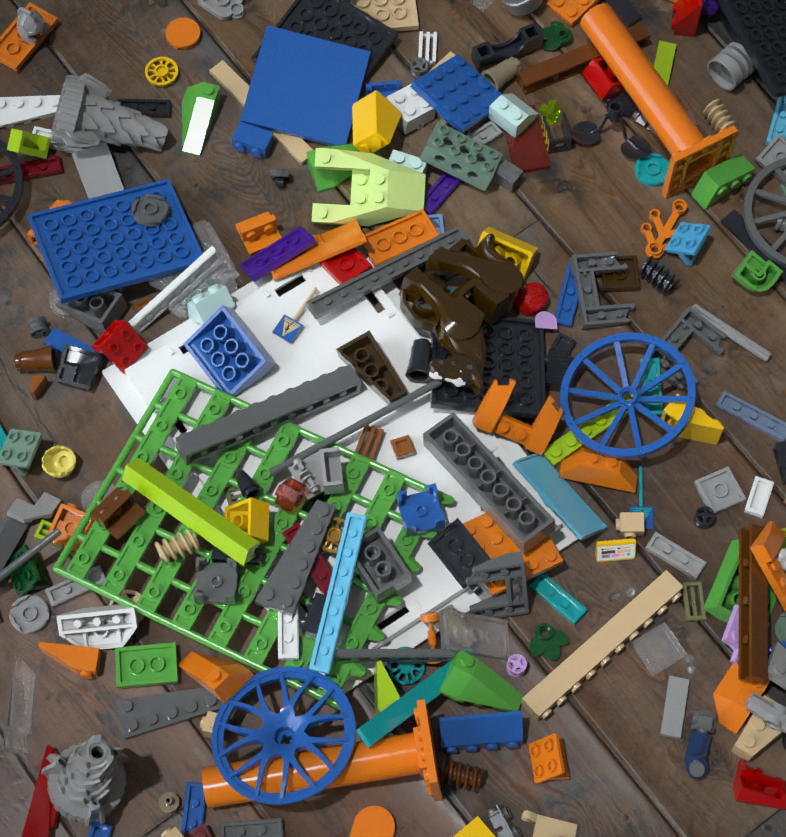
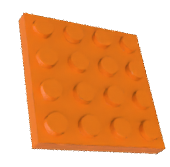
M487 513L463 523L491 559L521 551ZM549 535L526 553L522 552L526 581L563 564V559ZM505 579L498 580L494 584L492 582H485L492 597L506 591Z

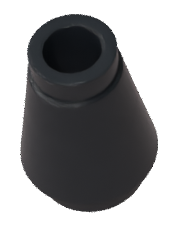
M245 470L235 474L243 497L246 499L256 498L260 494V486Z

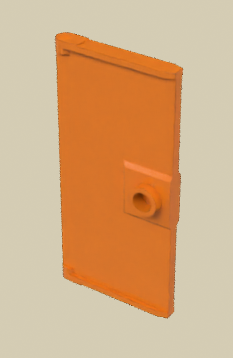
M357 220L326 233L312 235L317 243L271 271L272 279L277 281L318 262L368 243Z

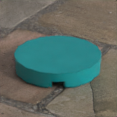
M651 153L647 158L637 160L635 176L645 186L659 187L665 182L669 161L667 162L661 154Z

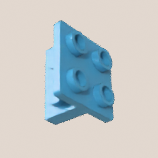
M681 222L665 247V251L677 253L685 266H691L706 242L707 235L712 229L711 226Z

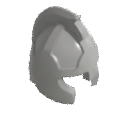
M23 7L18 8L17 29L20 37L29 44H37V38L31 37V35L38 33L43 35L44 32L45 35L48 34L43 16L36 10H28Z

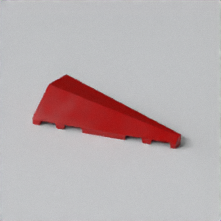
M740 758L733 785L735 800L786 810V781L777 776L774 778L763 774V769L757 767L755 770L745 764L746 760Z

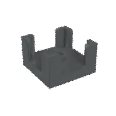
M196 557L197 577L196 587L194 586L193 592L195 603L236 605L238 562L233 558H227V563H208L206 557Z

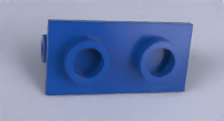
M396 79V81L369 82V84H365L366 95L377 90L386 98L402 89V81Z

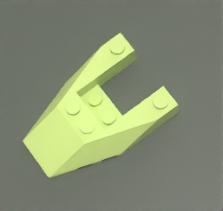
M316 148L315 168L352 171L350 205L313 203V224L345 225L357 220L359 226L369 227L405 217L424 209L426 174L373 153Z

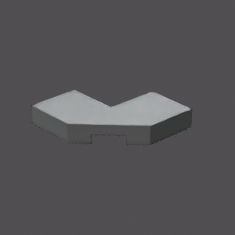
M44 492L37 503L32 505L17 498L8 509L7 516L22 523H29L39 518H51L59 508L61 499Z

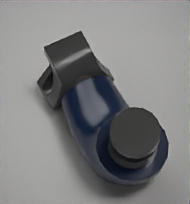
M706 709L693 713L691 729L698 731H692L685 753L684 765L687 773L693 778H701L708 771V753L712 735L708 733L714 734L717 715Z

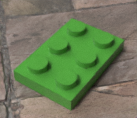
M176 642L115 648L118 689L178 683Z

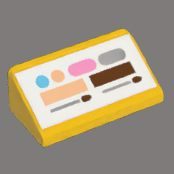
M634 538L596 542L595 556L597 562L635 559L636 539Z

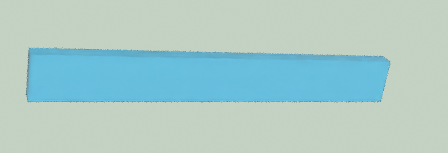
M347 512L309 666L311 671L330 674L368 519L367 516Z

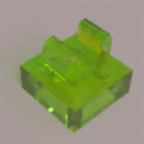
M552 99L549 100L548 105L541 104L538 110L542 112L541 117H546L548 125H555L561 112L557 101Z

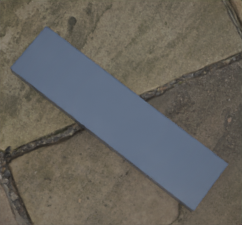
M723 391L715 405V409L779 442L785 441L786 422Z

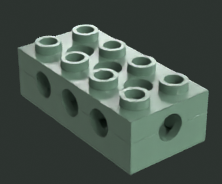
M437 122L420 159L485 191L493 178L502 153Z

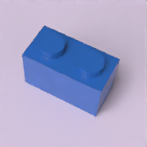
M241 121L232 136V147L235 150L252 154L256 158L266 159L274 143L273 132Z

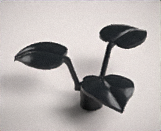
M626 90L615 95L607 102L606 110L608 114H605V118L598 129L593 122L583 121L576 124L570 130L574 142L588 146L600 141L599 132L602 131L607 119L612 123L620 122L624 140L626 141L621 145V153L629 159H642L651 155V147L646 139L638 135H634L630 139L627 138L623 117L631 116L636 111L637 106Z

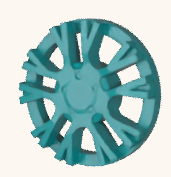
M400 647V648H397V649H414V648H412V647ZM387 662V670L390 677L395 682L403 685L413 684L418 681L425 670V662H396L397 668L392 669L391 662ZM414 664H421V668H414ZM399 670L400 672L394 676L393 672ZM413 670L419 671L417 677L413 675ZM402 673L405 675L404 681L399 680ZM408 673L411 675V681H409Z

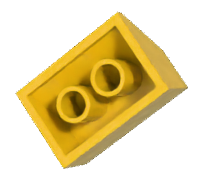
M487 227L482 232L478 244L486 235L492 233L495 237V250L501 256L511 261L521 271L525 280L539 248Z

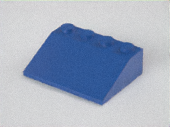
M224 305L183 343L216 388L233 396H236L264 377L276 365L275 361L235 310Z

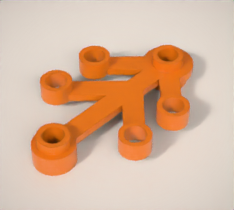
M677 199L673 202V212L664 227L660 219V211L652 209L649 212V219L654 222L658 238L655 241L651 232V224H642L640 231L645 235L648 242L645 248V253L648 257L653 255V259H658L663 255V252H666L665 247L667 244L663 243L666 239H670L676 229H671L678 217L685 214L687 210L686 201Z

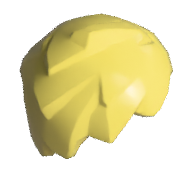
M56 445L45 452L42 457V468L50 476L56 478L67 477L75 469L76 456L69 447Z

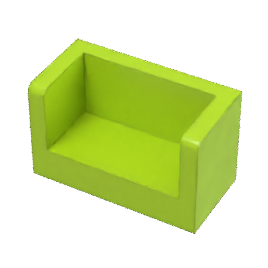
M11 128L7 150L47 159L50 137Z

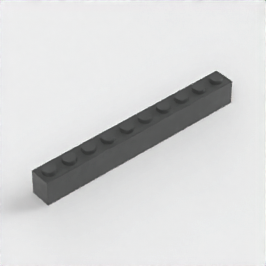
M350 364L338 367L333 372L322 374L311 381H305L297 387L288 388L283 393L272 395L259 403L255 402L249 407L236 410L226 417H219L207 425H200L195 430L181 433L176 437V449L185 465L188 466L360 392L361 380Z

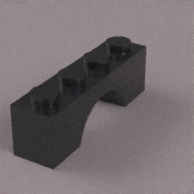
M536 22L520 28L511 39L504 43L490 44L487 41L472 47L471 60L480 73L494 67L510 57L517 58L542 48L543 34Z

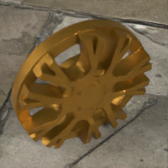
M333 517L331 520V528L327 530V535L325 536L327 541L323 542L321 549L326 551V553L337 554L338 549L333 550L332 547L337 545L339 548L343 532L339 527L342 523L345 524V520L342 518ZM333 522H337V527H333Z

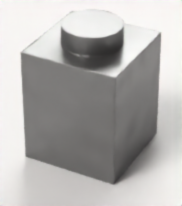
M505 160L501 165L498 164L494 173V182L512 193L522 181L523 170Z

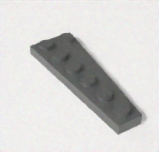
M319 500L315 502L257 596L255 604L292 617L294 616L335 513L336 506Z
M204 687L115 700L125 740L205 716L208 711L218 712L223 704L222 701Z

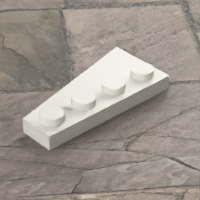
M60 95L0 97V128L14 127V124L22 122L24 124L30 123L31 120L38 118L42 120L54 117Z

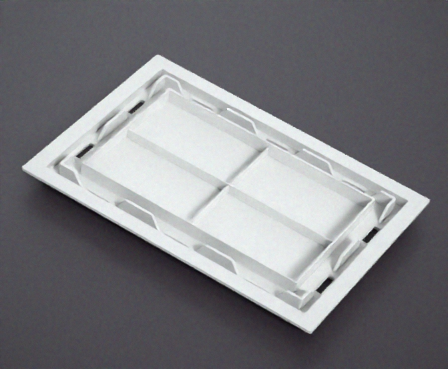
M362 246L355 247L371 263ZM320 262L280 278L277 281L272 279V273L270 272L259 280L252 281L230 294L235 304L233 309L276 363L264 377L241 391L235 397L250 404L259 403L272 395L283 393L288 388L297 387L305 381H311L322 374L333 372L338 367L347 366L339 358L336 349L369 330L406 389L407 394L431 382H413L405 376L413 341L425 338L431 342V332L414 327L401 312L400 296L398 295L400 290L392 281L372 291L385 309L380 313L377 312L365 295L318 319H315L308 308L305 307L296 320L303 327L290 344L272 333L283 315L285 314L293 319L315 287H317V291L312 298L339 284L325 271ZM301 275L306 280L280 297L275 292ZM188 319L147 344L149 348L138 361L125 369L126 374H122L114 364L102 371L103 376L137 424L172 368L216 388L189 351L183 354L180 350L184 346L183 343L203 324ZM174 377L160 403L164 404L176 384L177 378ZM359 377L361 380L359 393L293 420L291 423L324 438H328L388 404ZM197 388L183 413L198 420L212 394ZM431 391L369 424L370 427L375 426L377 429H384L373 459L374 461L426 485L436 483L439 491L454 498L453 504L439 503L441 511H444L446 518L445 528L457 518L462 523H465L486 513L481 511L478 503L423 444V433L454 412L555 519V531L549 536L558 552L579 539L556 512L543 503L539 493L512 465L514 461L527 456L518 443L495 432L490 434L474 427L472 419L476 412L431 408ZM231 404L224 417L236 410H242V408ZM155 409L142 431L144 435H146L159 410ZM181 421L187 429L186 432L192 431L194 426ZM176 426L164 444L177 451L176 437L181 434ZM281 426L256 436L251 445L267 452ZM364 427L335 443L355 451ZM369 431L367 432V435H366V437H365L364 443H363L362 448H361V450H360V453H359V454H361V455H362V453H363V450H364V448H365L366 442H367L368 437H369V435H370V432H369ZM376 433L373 436L372 442L366 455V457L368 458L371 454L372 448L378 435ZM300 435L287 459L313 446L316 442ZM409 435L415 454L396 460L390 440ZM223 451L204 458L199 462L214 468ZM159 452V457L166 467L170 469L175 459ZM247 452L235 474L245 470L252 478L262 458ZM340 454L343 473L351 458ZM369 467L356 493L373 500L386 474ZM194 468L183 489L197 498L209 475ZM286 469L281 471L267 494L284 501L295 481L291 472ZM229 484L226 489L231 488V487H234V486H232V485ZM404 484L401 491L407 490V495L421 492V490L408 484ZM241 491L232 492L230 496L241 494ZM225 492L214 511L225 515V507L229 506ZM396 499L391 510L400 513ZM352 500L342 519L346 520L347 512L365 515L368 507ZM270 503L269 526L279 510V507ZM387 516L381 530L393 546L403 527V523ZM298 517L295 524L299 522L302 525L304 519ZM343 523L340 525V528L342 529L344 528ZM445 528L437 530V535ZM420 537L411 555L420 564L419 571L410 572L411 583L396 591L402 598V604L400 606L385 605L375 625L377 626L404 607L409 612L381 630L384 633L382 641L367 640L363 649L415 648L428 639L429 623L421 622L420 614L426 612L440 613L445 607L452 604L462 617L470 612V605L492 596L485 583H479V586L484 591L479 596L474 594L469 586L463 589L427 544L433 538ZM333 545L332 549L336 550L338 549V546ZM324 551L322 557L327 564L334 567L337 554H329ZM279 552L266 578L270 577L284 552ZM310 577L302 594L307 598H314L316 592L322 593ZM261 585V587H260V589L258 590L256 596L259 595V593H260V591L262 590V588H263L264 585ZM351 585L344 615L354 619L368 592ZM298 603L300 637L302 633L300 623L303 616L307 617V613L301 604ZM343 623L336 650L339 649L350 626ZM433 625V630H435L436 633L441 631ZM360 662L365 667L366 674L362 677L349 675L342 688L344 694L373 676L374 666L377 662ZM382 662L384 668L387 667V662Z

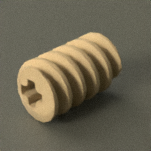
M721 99L712 101L703 111L704 117L707 118L708 123H711L710 125L714 128L716 134L723 128H730L737 124L736 121H731L733 117L728 115V110H724L725 105L721 104Z
M186 529L185 536L178 532L177 539L171 535L170 542L165 538L162 539V546L155 542L162 563L165 560L170 564V557L177 561L178 554L184 558L186 550L193 554V547L200 551V545L193 530L191 533Z

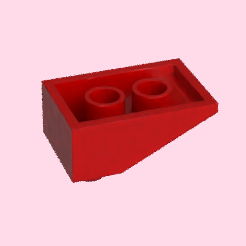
M677 0L676 3H673L672 13H675V17H672L671 28H674L673 35L695 37L703 0Z
M603 57L592 59L582 73L601 100L612 98L625 90Z

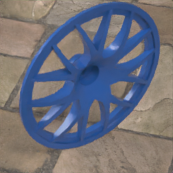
M286 666L268 669L255 674L220 707L212 729L211 742L214 761L224 780L235 791L250 800L269 805H286L301 802L322 792L345 769L354 749L356 723L348 698L338 685L328 677L302 667ZM285 680L304 681L305 683L290 700ZM276 681H281L283 707L279 714L269 710L261 690L262 686ZM311 684L326 692L307 713L296 716L295 712L298 703ZM257 689L262 710L241 703V701ZM330 697L334 699L342 713L317 715ZM238 707L256 715L263 721L264 726L255 730L230 725L228 722L232 713ZM344 720V738H321L307 735L311 727L320 723ZM226 729L246 736L225 749ZM287 738L288 740H290V744L286 745L284 741ZM260 744L263 746L260 753L233 772L227 761V755L249 745ZM343 744L333 766L315 746ZM307 750L313 753L330 770L313 783L296 760L298 752ZM281 757L283 759V777L280 793L261 791L267 768L272 760ZM260 764L256 789L237 777ZM291 766H293L309 786L298 791L286 793Z

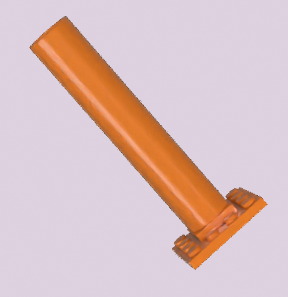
M602 3L591 8L582 17L580 22L581 28L672 155L662 190L663 197L667 199L697 184L704 171L729 160L738 130L734 125L730 128H723L713 136L709 135L704 138L608 3Z
M425 699L417 700V707L414 708L418 727L413 728V733L383 737L370 747H367L363 741L355 742L353 752L345 769L326 789L421 774L426 782L429 796L433 795L434 801L443 800L431 721ZM343 744L317 749L333 766ZM307 750L298 752L296 760L313 783L330 770L313 753ZM281 757L272 760L267 768L261 791L280 793L283 777V759ZM249 760L231 762L229 765L234 772ZM260 764L237 777L256 789ZM216 765L202 767L203 791L208 808L253 801L235 791L224 780ZM291 766L286 793L298 791L309 786L293 766Z

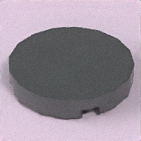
M146 194L140 199L138 197L132 204L134 220L144 226L153 227L160 225L166 221L169 214V206L165 199L155 194Z

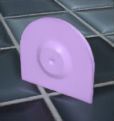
M539 312L535 316V328L557 330L556 317L550 312Z

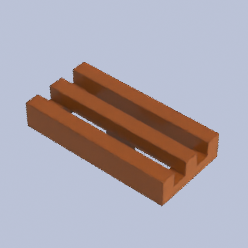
M368 424L362 431L355 452L360 453L369 431L370 435L362 453L366 457L373 436L376 433L378 435L369 456L373 460L384 429H377L375 426L370 427Z

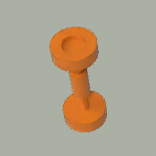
M439 612L420 614V621L429 623V631L427 632L431 649H435V645H437L433 621L440 620ZM425 662V663H426V664H436V663H441V662Z

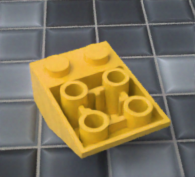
M669 403L663 410L661 419L674 427L681 418L686 403ZM695 407L687 427L679 437L717 445L724 427L718 420L709 417L703 409Z

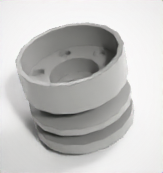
M735 42L729 43L726 48L722 49L707 64L708 72L713 81L719 87L729 91L734 90L756 68L744 46Z

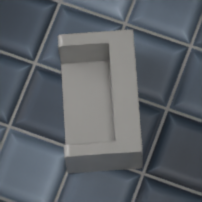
M339 447L319 449L324 494L344 493Z

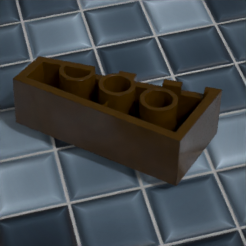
M370 330L336 349L339 358L346 365L350 364L356 374L388 405L408 395Z

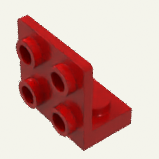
M115 320L91 346L95 352L104 353L122 374H126L125 369L135 364L149 348L129 324L123 320Z

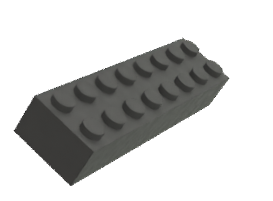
M454 412L423 433L424 446L523 553H526L555 531V519Z

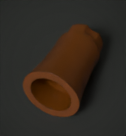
M53 345L15 353L14 362L17 371L57 370V357Z

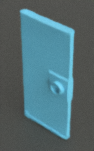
M535 453L513 462L512 465L539 493L543 503L556 512L580 541L607 530L608 526L602 522L566 480L559 477V473L543 454L541 456Z

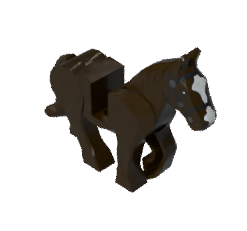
M492 233L486 235L477 247L471 246L467 240L462 238L449 250L441 246L429 256L426 269L455 272L469 279L458 286L451 294L448 295L440 286L431 281L416 267L404 277L400 296L401 312L416 328L434 333L441 347L449 350L452 356L446 359H432L428 366V375L434 380L447 382L456 387L469 386L476 396L481 395V388H483L481 375L486 361L485 339L481 330L482 322L484 321L490 326L501 319L503 315L509 313L513 309L517 296L522 292L525 283L521 271L495 250V237ZM421 296L432 307V309H423L422 307H420L419 301Z

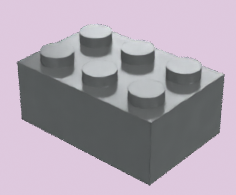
M379 526L364 534L355 570L376 603L410 584L411 573Z

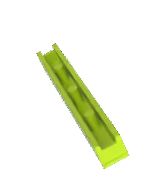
M139 458L130 464H126L122 478L125 483L242 566L255 558L256 554L254 551L259 545V541Z

